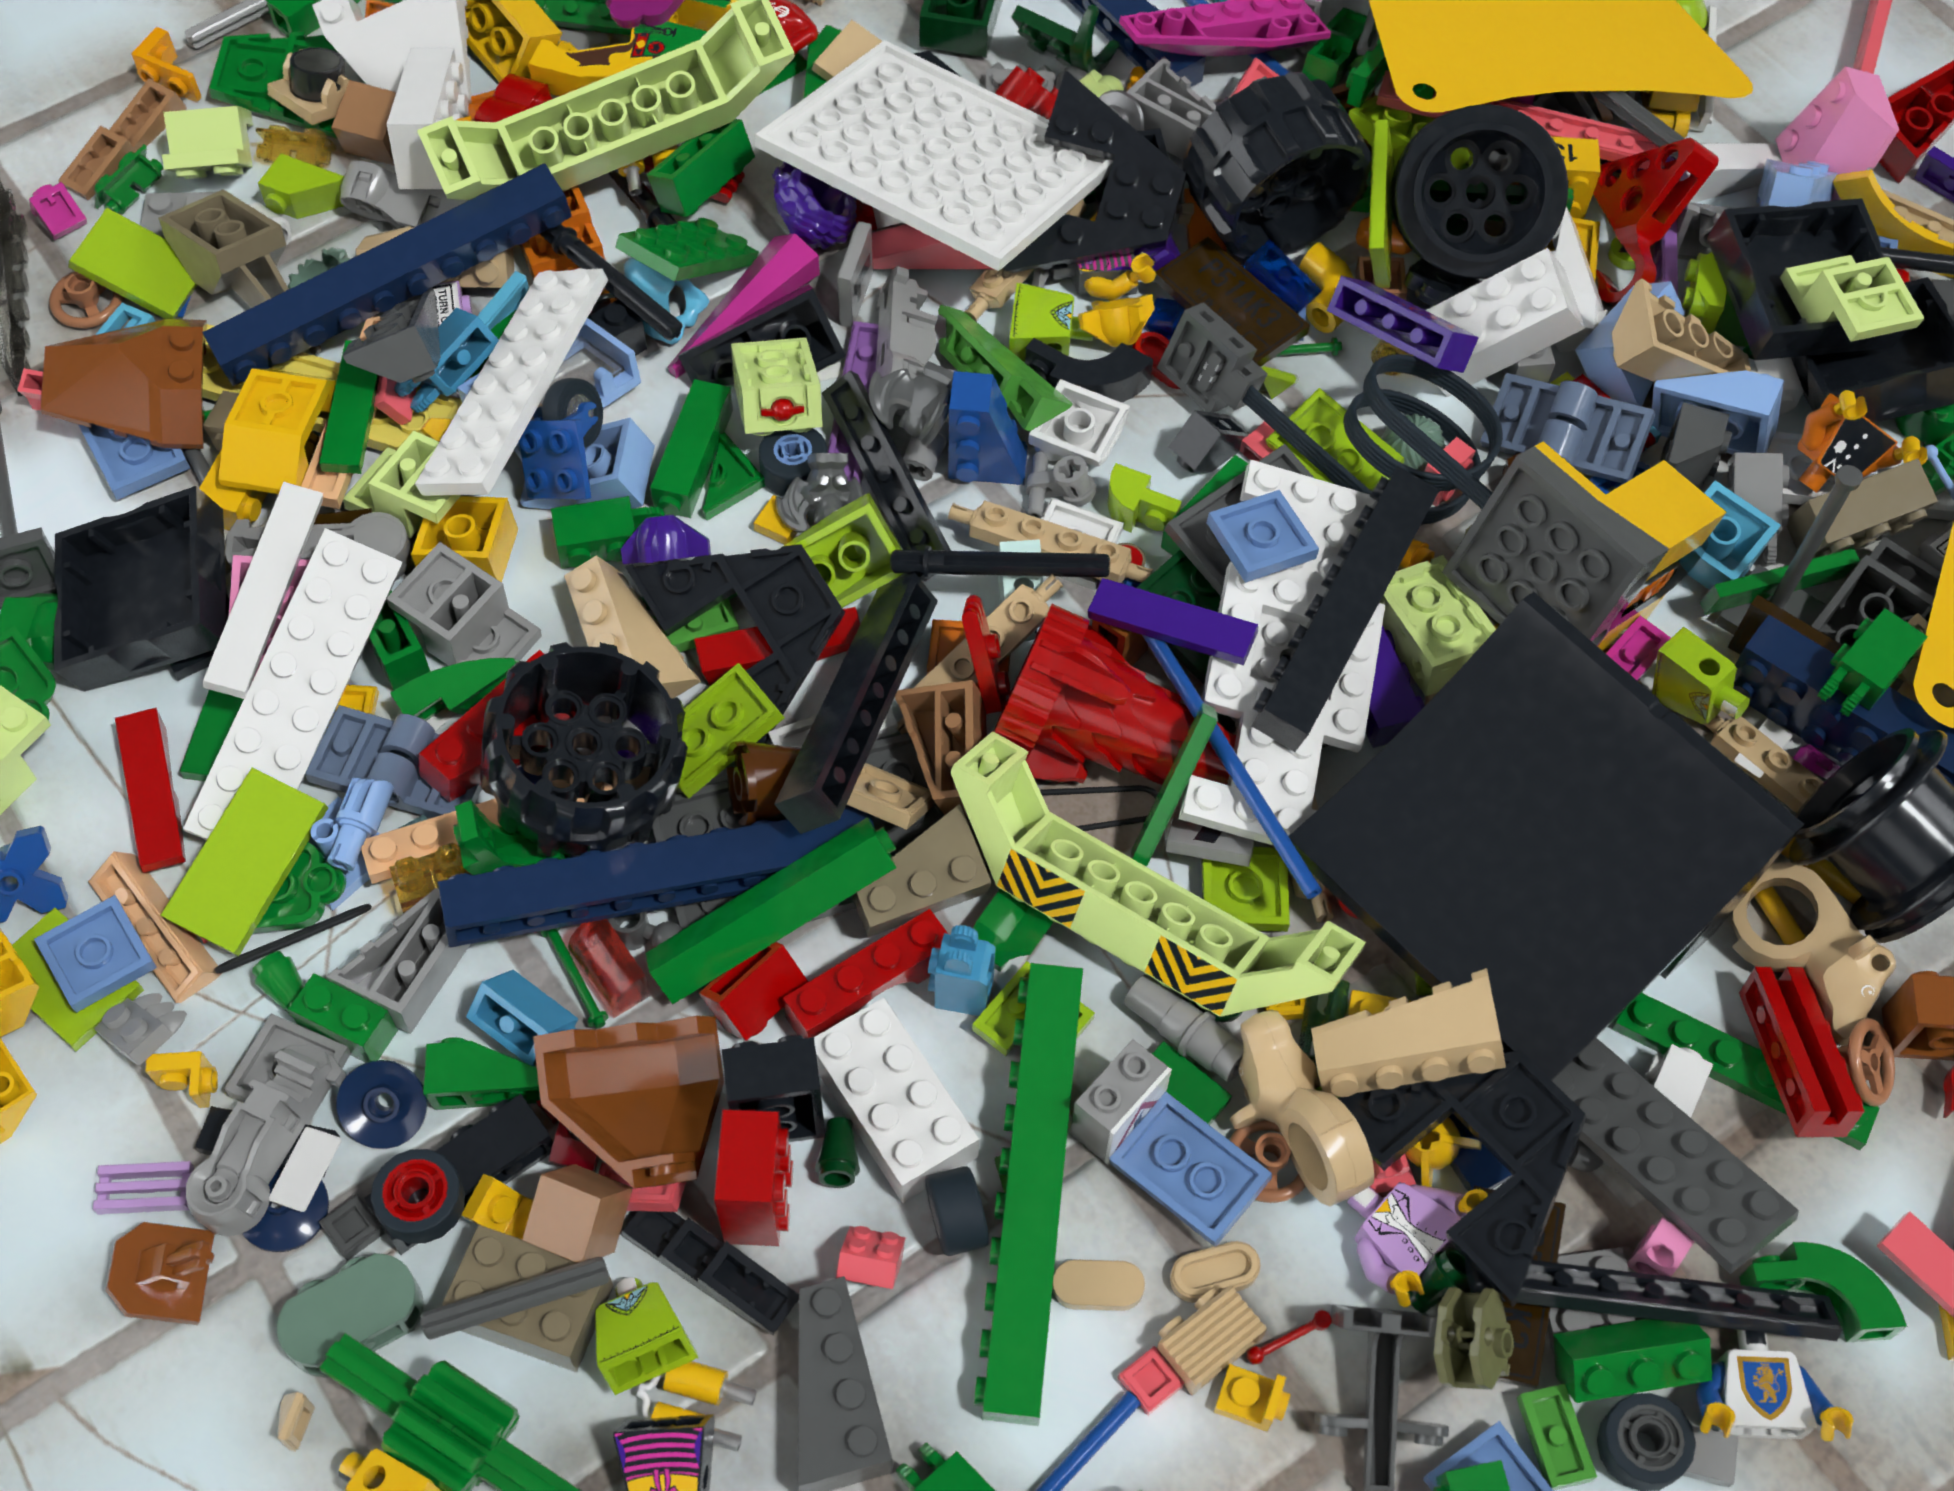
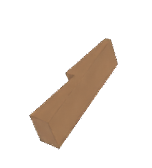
M148 79L109 130L101 125L59 178L58 182H62L67 189L90 200L95 195L94 187L97 182L106 174L111 176L118 169L121 159L128 152L132 151L135 153L144 144L148 146L166 129L163 112L186 110L187 107L176 92Z

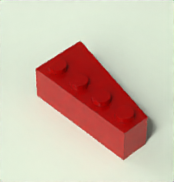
M1954 60L1888 97L1899 131L1879 163L1898 184L1954 125Z
M538 650L526 662H531L544 655V653ZM506 679L419 753V776L436 789L448 802L466 794L467 790L478 784L481 786V745L487 702L491 698L503 694ZM564 713L554 715L559 720L566 721L572 719ZM532 715L514 730V736H522L527 726L543 721L537 720L535 715ZM534 745L530 748L535 752H539L546 747ZM512 759L516 766L521 765L519 759Z

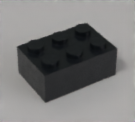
M789 1035L780 1038L774 1043L758 1044L754 1041H743L734 1044L732 1048L722 1049L729 1110L779 1112L781 1128L789 1129V1142L824 1138L825 1126L814 1037L804 1038L800 1035Z

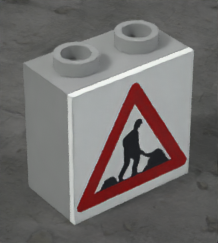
M1132 1039L1075 1102L1070 1135L1105 1164L1109 1165L1111 1155L1161 1096L1167 1092L1171 1069Z

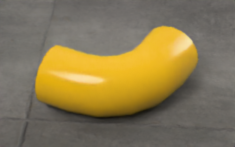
M1319 242L1308 250L1300 263L1298 272L1300 274H1307V279L1320 290V293L1306 307V315L1309 322L1317 330L1323 333H1330L1344 322L1343 319L1327 311L1341 276L1354 278L1349 266L1335 252Z

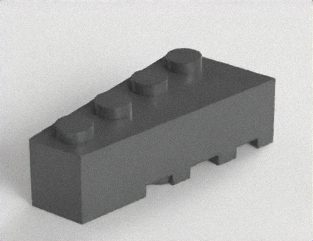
M845 1276L799 1288V1491H831L893 1473V1459Z

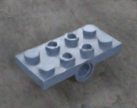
M1506 373L1493 406L1502 426L1503 437L1499 451L1516 455L1544 441L1580 473L1622 484L1632 479L1656 416L1654 409L1599 396L1593 388L1579 382L1562 381L1560 386L1510 373ZM1484 430L1480 442L1482 447L1489 448L1486 430Z
M338 705L305 773L308 782L345 793L353 777L391 782L394 789L388 804L389 806L429 818L456 811V805L470 800L475 804L482 790L478 784L467 790L466 794L448 802L436 789L419 776V753L440 736V734L435 733L434 728L425 720L409 714H399L396 716L395 721L341 705Z

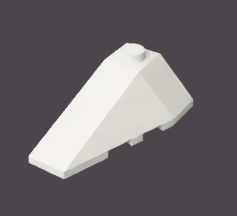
M1700 143L1717 155L1719 162L1690 202L1696 203L1759 186L1766 160L1782 162L1777 144ZM1669 156L1666 162L1673 161L1674 159ZM1686 171L1680 180L1688 178L1691 173Z
M1567 207L1561 224L1552 238L1555 251H1551V253L1566 270L1585 329L1555 343L1560 353L1575 351L1609 313L1608 310L1603 308L1575 222Z

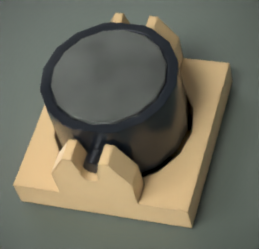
M305 48L293 54L288 53L283 64L284 78L267 84L268 95L311 125L334 118L349 82V79L345 77L344 58L339 53L326 48Z

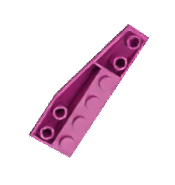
M1227 0L1147 13L1139 12L1137 14L1120 16L1119 19L1121 26L1136 44L1165 52L1192 56L1222 57L1250 55L1302 47L1329 39L1331 31L1304 0Z

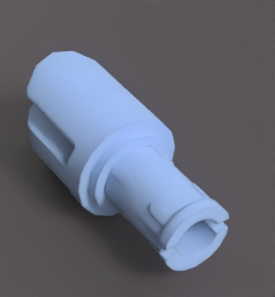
M357 777L351 779L335 818L340 830L327 859L329 864L342 870H354L365 839L377 834L393 793L394 787L391 782Z

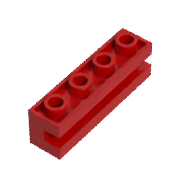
M1754 967L1739 991V995L1796 1137H1846L1865 1112L1861 1096L1854 1088L1847 1071L1846 1061L1840 1055L1832 1036L1831 1026L1825 1020L1816 999V991L1810 985L1804 968L1787 967L1780 979L1776 980L1771 967Z

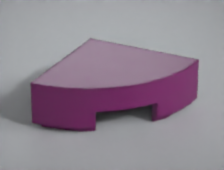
M1812 745L1802 746L1793 757L1798 763L1825 779H1828L1840 768L1838 764Z

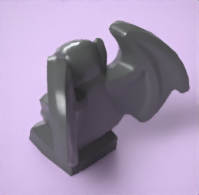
M930 361L923 368L924 375L914 379L911 378L908 369H899L884 377H881L880 372H874L869 386V399L879 422L887 429H893L894 414L897 410L903 409L905 413L900 419L899 426L904 427L910 435L919 437L922 445L928 446L937 436L949 413L954 372Z
M814 453L807 456L808 466L811 471L806 481L798 476L795 477L788 486L783 498L776 497L775 499L777 513L784 525L793 531L803 533L811 528L806 518L810 510L815 509L814 522L817 523L834 511L865 495L857 478L853 476L848 480L844 468L848 463V453Z

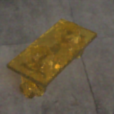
M270 125L269 129H255L256 133L264 140L263 144L257 145V157L263 159L265 163H274L281 153L291 157L292 152H296V159L323 168L324 165H330L331 153L327 150H336V146L323 131L307 128L304 129V132H295L280 125Z

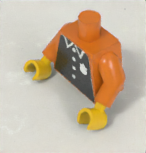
M1850 390L1841 392L1839 398L1829 393L1821 407L1809 413L1806 417L1802 438L1797 444V449L1813 460V462L1798 480L1817 493L1832 475L1835 476L1841 466L1852 465L1862 472L1863 477L1880 469L1898 465L1902 459L1904 463L1919 459L1921 465H1923L1928 459L1927 449L1920 447V440L1914 436L1906 437L1902 441L1901 448L1896 446L1898 442L1864 416L1867 413L1865 397L1859 396L1856 399L1854 392Z

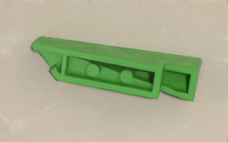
M940 305L938 314L946 319V337L939 339V352L960 372L993 374L1007 403V407H1009L1024 430L1031 431L1068 410L1073 405L1071 401L968 314L959 309Z

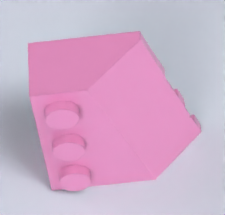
M1845 66L1786 127L1775 141L1782 162L1795 165L1807 163V161L1820 162L1829 165L1828 171L1844 174L1875 168L1898 133L1899 128L1880 76ZM1835 187L1831 201L1841 200Z

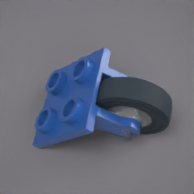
M565 378L553 383L544 397L542 415L531 419L523 432L519 445L527 498H592L585 447L594 443L601 431L603 407L597 390L588 381L579 378Z

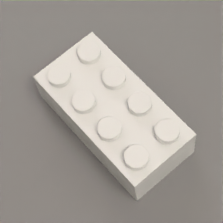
M410 48L387 121L399 189H443L417 130L451 116L454 120L468 116V97L466 94L461 93L460 84H463V66L461 62H456L454 48Z
M1548 248L1426 310L1479 337L1464 373L1451 371L1470 385L1585 329L1566 270ZM1439 387L1440 390H1441L1447 397L1450 396V395H1452V394H1450L1449 392H1447L1446 390H1444V389H1442L1441 387Z
M884 997L814 1037L820 1077L846 1117L853 1122V1128L902 1204L926 1190L925 1179L927 1176L963 1167L978 1158V1136Z

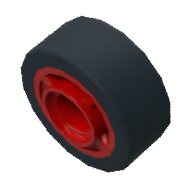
M410 1149L395 1155L380 1168L373 1181L371 1202L380 1223L394 1238L406 1243H428L443 1237L457 1224L464 1210L465 1190L456 1168L444 1155L429 1149ZM420 1189L429 1190L427 1197L419 1203L408 1202L410 1196L415 1191Z

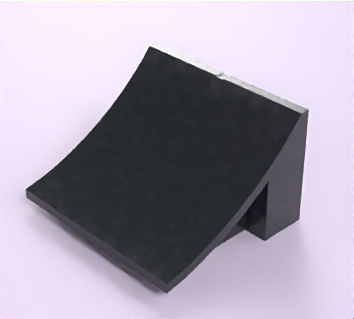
M1533 591L1521 600L1483 645L1421 711L1349 782L1288 837L1311 873L1431 987L1450 981L1453 987L1472 981L1471 973L1487 968L1503 1053L1521 1050L1553 1081L1659 975L1666 979L1714 935L1804 824L1677 714L1661 704L1655 695Z

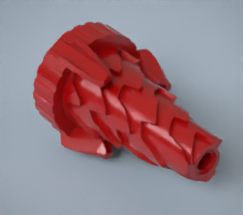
M1051 604L993 731L1029 751L1026 762L1033 777L1036 779L1058 782L1076 781L1083 784L1088 775L1084 765L1086 758L1117 773H1120L1122 768L1150 781L1163 785L1194 721L1192 714L1185 704L1180 703L1181 697L1179 694L1148 681L1145 678L1146 673L1132 667L1104 635L1091 628L1089 620ZM1217 722L1223 734L1225 735L1230 745L1234 749L1237 735L1229 731H1226ZM1207 742L1192 775L1228 785L1229 774L1210 743Z

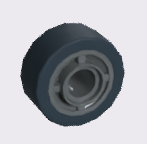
M1653 1393L1632 1394L1617 1402L1601 1421L1597 1436L1599 1455L1608 1472L1624 1486L1639 1491H1658L1678 1480L1693 1462L1696 1448L1693 1426L1683 1410L1669 1399ZM1638 1432L1645 1433L1652 1438L1655 1444V1452L1647 1451L1640 1446L1637 1440Z

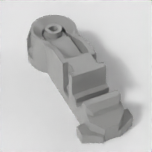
M360 160L349 163L341 183L340 200L346 208L364 218L388 222L396 229L418 226L469 201L447 199L443 189H399L396 174L376 164Z
M900 266L895 267L890 272L877 300L876 310L879 311L876 371L880 372L881 377H884L896 370L908 369L911 378L914 379L924 375L923 368L936 350L937 332H935L937 316L920 311L928 296V291L920 288L916 280L909 278V269ZM897 410L894 416H902L905 410Z
M373 512L364 514L351 523L314 524L300 558L311 559L326 528L402 561V567L396 578L398 579L408 568L412 549L406 528L398 518L389 513ZM249 519L235 521L226 535L225 557L231 570L233 555L254 556L265 527H252Z
M312 1045L287 1046L286 1049L278 1050L274 1057L278 1065L274 1070L276 1076L273 1081L268 1079L266 1084L253 1078L249 1083V1086L253 1089L244 1104L239 1101L237 1102L223 1124L210 1158L200 1163L193 1170L186 1184V1201L192 1216L214 1234L227 1237L240 1235L253 1228L264 1216L270 1202L269 1183L330 1084L340 1087L347 1076L331 1054L328 1055L325 1051Z

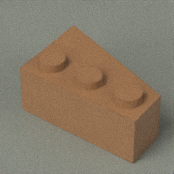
M973 680L898 690L895 699L901 709L905 726L913 741L917 758L934 802L944 815L960 804L965 817H968L950 772L954 763L987 736L986 711L981 692Z

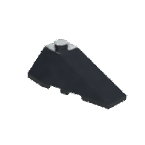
M808 284L681 353L678 357L692 383L694 379L728 386L734 385L731 344L806 337L816 371L846 357L813 288Z

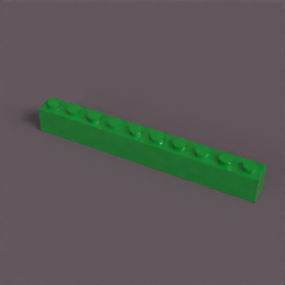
M1030 963L1029 978L1020 977L1018 1003L1026 1004L1025 1019L1016 1018L1013 1045L1022 1046L1020 1062L1011 1061L1008 1088H1017L1016 1104H1006L1004 1131L1012 1132L1011 1148L1002 1147L999 1175H1007L1008 1179L1006 1192L997 1191L994 1219L1003 1220L1001 1237L992 1236L989 1265H998L997 1282H987L984 1311L993 1312L991 1330L982 1329L979 1353L980 1358H988L986 1377L977 1376L974 1405L983 1406L982 1420L1032 1426L1039 1425L1083 968Z

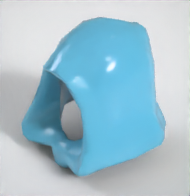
M632 257L624 264L623 275L668 312H670V291L674 286L681 288L686 300V309L684 314L676 317L683 325L680 331L681 335L678 338H674L671 341L666 340L643 321L644 332L650 337L668 344L677 343L683 336L685 326H694L698 314L708 306L709 298L707 295L693 285L689 279L674 282Z

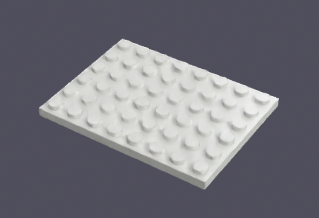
M886 40L882 41L755 134V147L997 271L1006 266L1109 176L1113 160L1045 143L1044 136L1049 123L1048 119Z

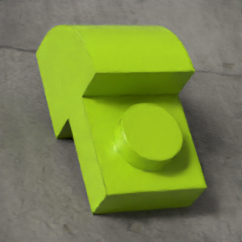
M1115 463L1110 475L1107 500L1108 511L1112 519L1124 523L1123 529L1130 533L1136 522L1145 524L1152 530L1163 531L1167 523L1181 510L1182 501L1151 490L1152 476Z

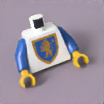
M1737 1329L1739 1349L1727 1350L1715 1363H1712V1381L1701 1382L1695 1393L1703 1417L1700 1431L1706 1434L1709 1433L1712 1426L1713 1431L1723 1433L1725 1438L1733 1435L1751 1438L1803 1439L1817 1428V1423L1821 1426L1820 1436L1824 1441H1833L1835 1429L1842 1432L1846 1439L1851 1437L1854 1421L1851 1413L1844 1408L1834 1407L1805 1368L1799 1366L1794 1353L1790 1351H1769L1767 1334L1763 1332Z

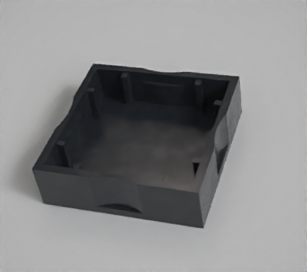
M1862 198L1813 202L1796 207L1772 205L1724 209L1707 237L1755 361L1893 348L1906 332V330L1850 342L1839 321L1808 324L1806 318L1802 319L1780 279L1786 268L1851 255L1855 263L1884 258L1880 239Z
M1928 277L1905 282L1924 319L1917 328L1906 330L1893 348L1791 357L1803 388V395L1812 411L1821 407L1829 393L1839 398L1841 392L1845 390L1854 392L1856 399L1859 396L1865 397L1867 413L1864 416L1873 423L1954 404V321L1949 315L1947 304Z
M197 486L146 502L127 513L102 517L55 533V584L58 593V607L54 621V671L85 692L216 649L227 622L223 509Z

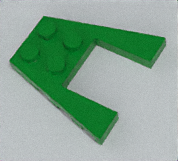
M304 31L290 32L287 38H271L270 33L224 36L209 86L211 98L337 138L331 128L335 117L311 125L269 96L267 84L284 78L283 64L288 53L293 54L305 48H326L337 53L339 52L324 35L305 36Z

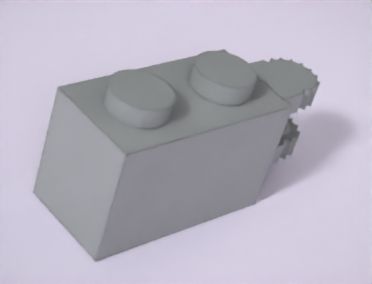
M1735 452L1728 460L1727 488L1781 524L1779 530L1763 550L1764 563L1775 565L1777 535L1782 531V527L1787 526L1789 519L1788 503H1783V488H1787L1789 484V465H1783V453Z

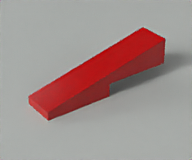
M856 607L843 609L845 615L817 661L848 651L861 625ZM757 626L694 639L702 673L710 686L737 663L746 671L773 653Z
M157 707L115 717L140 867L143 873L186 862L179 799L173 788L167 730Z

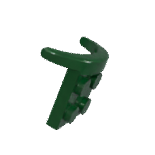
M1017 5L1011 16L1019 28L1018 33L1027 39L1026 45L1040 54H1045L1046 51L1056 55V60L1063 65L1079 67L1087 73L1092 70L1101 73L1119 48L1118 41L1111 40L1097 56L1094 57L1092 55L1093 32L1099 9L1095 5L1088 6L1077 32Z

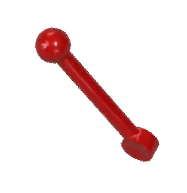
M1325 1310L1317 1311L1312 1321L1262 1347H1250L1246 1352L1247 1360L1251 1364L1258 1365L1263 1362L1264 1356L1305 1334L1315 1329L1319 1331L1328 1329L1332 1323L1331 1315Z

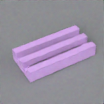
M190 1161L100 1165L97 1172L100 1180L99 1183H96L95 1192L98 1196L97 1200H94L93 1210L97 1214L189 1210L186 1201V1184L194 1170V1166ZM182 1177V1179L112 1182V1180ZM180 1191V1196L109 1200L110 1194Z

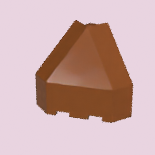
M691 1016L659 1023L634 1022L596 1030L570 1029L533 1036L541 1105L633 1188H644L697 1180L724 1085L716 1016Z

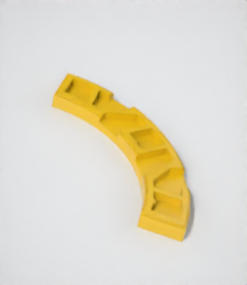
M1872 169L1836 175L1833 184L1841 200L1862 198L1878 236L1898 240L1897 249L1954 256V243L1939 239L1938 234L1922 227L1913 220L1909 223L1894 210L1895 205L1883 192ZM1936 273L1938 275L1954 278V275L1952 274Z

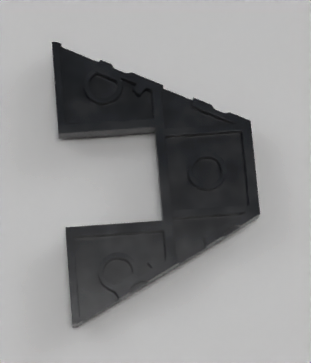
M1065 71L1044 136L1045 143L1113 160V164L1096 220L1091 221L1068 214L1063 215L1004 266L1003 276L1006 277L1011 276V273L1040 267L1045 270L1053 268L1056 264L1066 263L1070 265L1095 260L1097 256L1119 252V255L1135 252L1139 248L1153 249L1165 246L1185 184V171L1071 73Z
M802 544L782 546L778 550L764 548L750 550L751 553L728 556L714 554L698 556L686 561L673 559L667 560V563L636 567L631 564L625 567L668 636L737 593L773 651L771 655L747 669L746 672L782 715L845 615L841 605ZM768 733L758 740L757 743L766 744L769 739Z
M1521 1050L1504 1053L1506 1068L1494 1069L1487 1073H1471L1448 1077L1440 1081H1425L1401 1085L1394 1089H1378L1356 1093L1348 1097H1339L1338 1099L1356 1118L1365 1135L1373 1160L1383 1171L1450 1115L1454 1114L1512 1174L1508 1180L1448 1229L1446 1237L1490 1285L1501 1294L1511 1307L1516 1305L1586 1121V1114Z

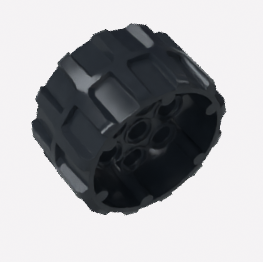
M1291 71L1284 76L1272 78L1265 76L1257 79L1245 89L1230 98L1226 97L1216 105V110L1205 120L1201 127L1196 128L1190 137L1192 144L1188 157L1183 159L1182 170L1186 172V181L1189 184L1190 194L1230 253L1243 259L1247 256H1252L1266 261L1273 260L1276 256L1295 250L1300 251L1310 246L1313 241L1329 230L1336 228L1345 219L1344 217L1363 197L1367 190V176L1372 170V152L1326 82L1320 79L1310 81L1306 74Z
M567 642L551 645L549 653L531 662L519 661L507 671L503 694L493 697L487 702L484 715L480 769L481 788L485 793L495 797L498 804L497 822L506 832H519L537 845V853L548 857H554L558 852L570 855H581L591 850L606 852L622 847L627 843H643L648 840L652 825L660 813L665 815L670 812L673 806L688 749L686 743L682 741V728L686 712L678 697L671 699L667 690L660 683V671L647 661L642 665L634 659L619 653L615 645L600 642L599 648L572 647ZM564 713L572 719L566 721L559 720L554 715ZM532 715H535L537 720L543 721L527 726L522 736H514V730ZM597 717H611L612 723L601 722ZM627 721H630L639 730L630 727L624 728ZM542 745L548 748L549 751L538 753L530 747ZM583 747L592 751V754L584 756L576 753L574 750ZM620 750H628L636 756L625 758L619 755L618 752ZM512 759H519L521 766L528 773L537 776L541 775V779L537 781L536 785L520 772ZM643 767H651L648 782L639 789L635 790L631 784L625 783V780H632L639 776ZM563 780L570 784V786L557 788L553 786L552 781ZM606 782L613 789L608 791L600 790L595 784ZM577 798H584L585 802H577L576 800Z

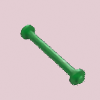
M1332 337L1331 342L1291 345L1278 355L1331 351L1333 356H1337L1338 351L1342 350V342L1338 341L1337 337Z
M561 927L540 931L543 937L549 936L590 1016L587 1019L588 1026L596 1027L597 1029L603 1027L609 1016L606 1011H599L558 932Z

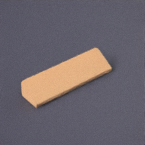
M114 851L88 882L102 902L114 895L117 897L157 966L152 971L176 1003H182L216 980L222 973L215 972V968L218 965L195 934L160 916L170 900L150 873H143L139 858L134 854Z

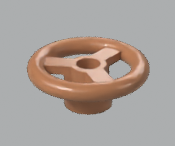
M74 271L59 280L53 287L49 297V308L52 315L60 323L68 327L78 329L93 328L104 324L118 306L124 302L125 297L113 292L111 303L107 308L99 312L96 304L99 301V295L107 288ZM61 304H77L80 308L86 310L88 317L70 316L63 311Z
M1864 1018L1853 1027L1848 1045L1840 1046L1838 1050L1846 1061L1847 1071L1856 1092L1861 1096L1865 1104L1876 1107L1884 1104L1892 1092L1895 1079V1060L1891 1041L1884 1027L1874 1019ZM1869 1031L1873 1035L1870 1046H1862L1864 1037ZM1866 1080H1869L1870 1089L1866 1083Z
M1263 1120L1253 1125L1236 1129L1229 1140L1272 1173V1179L1255 1200L1265 1203L1283 1202L1297 1196L1304 1190L1306 1186L1299 1174L1289 1185L1278 1189L1277 1173L1286 1166L1291 1155V1150L1282 1135L1273 1132L1266 1133L1256 1143L1247 1138L1251 1134L1263 1130L1281 1133L1275 1123ZM1271 1152L1276 1155L1278 1160L1269 1161L1263 1154Z

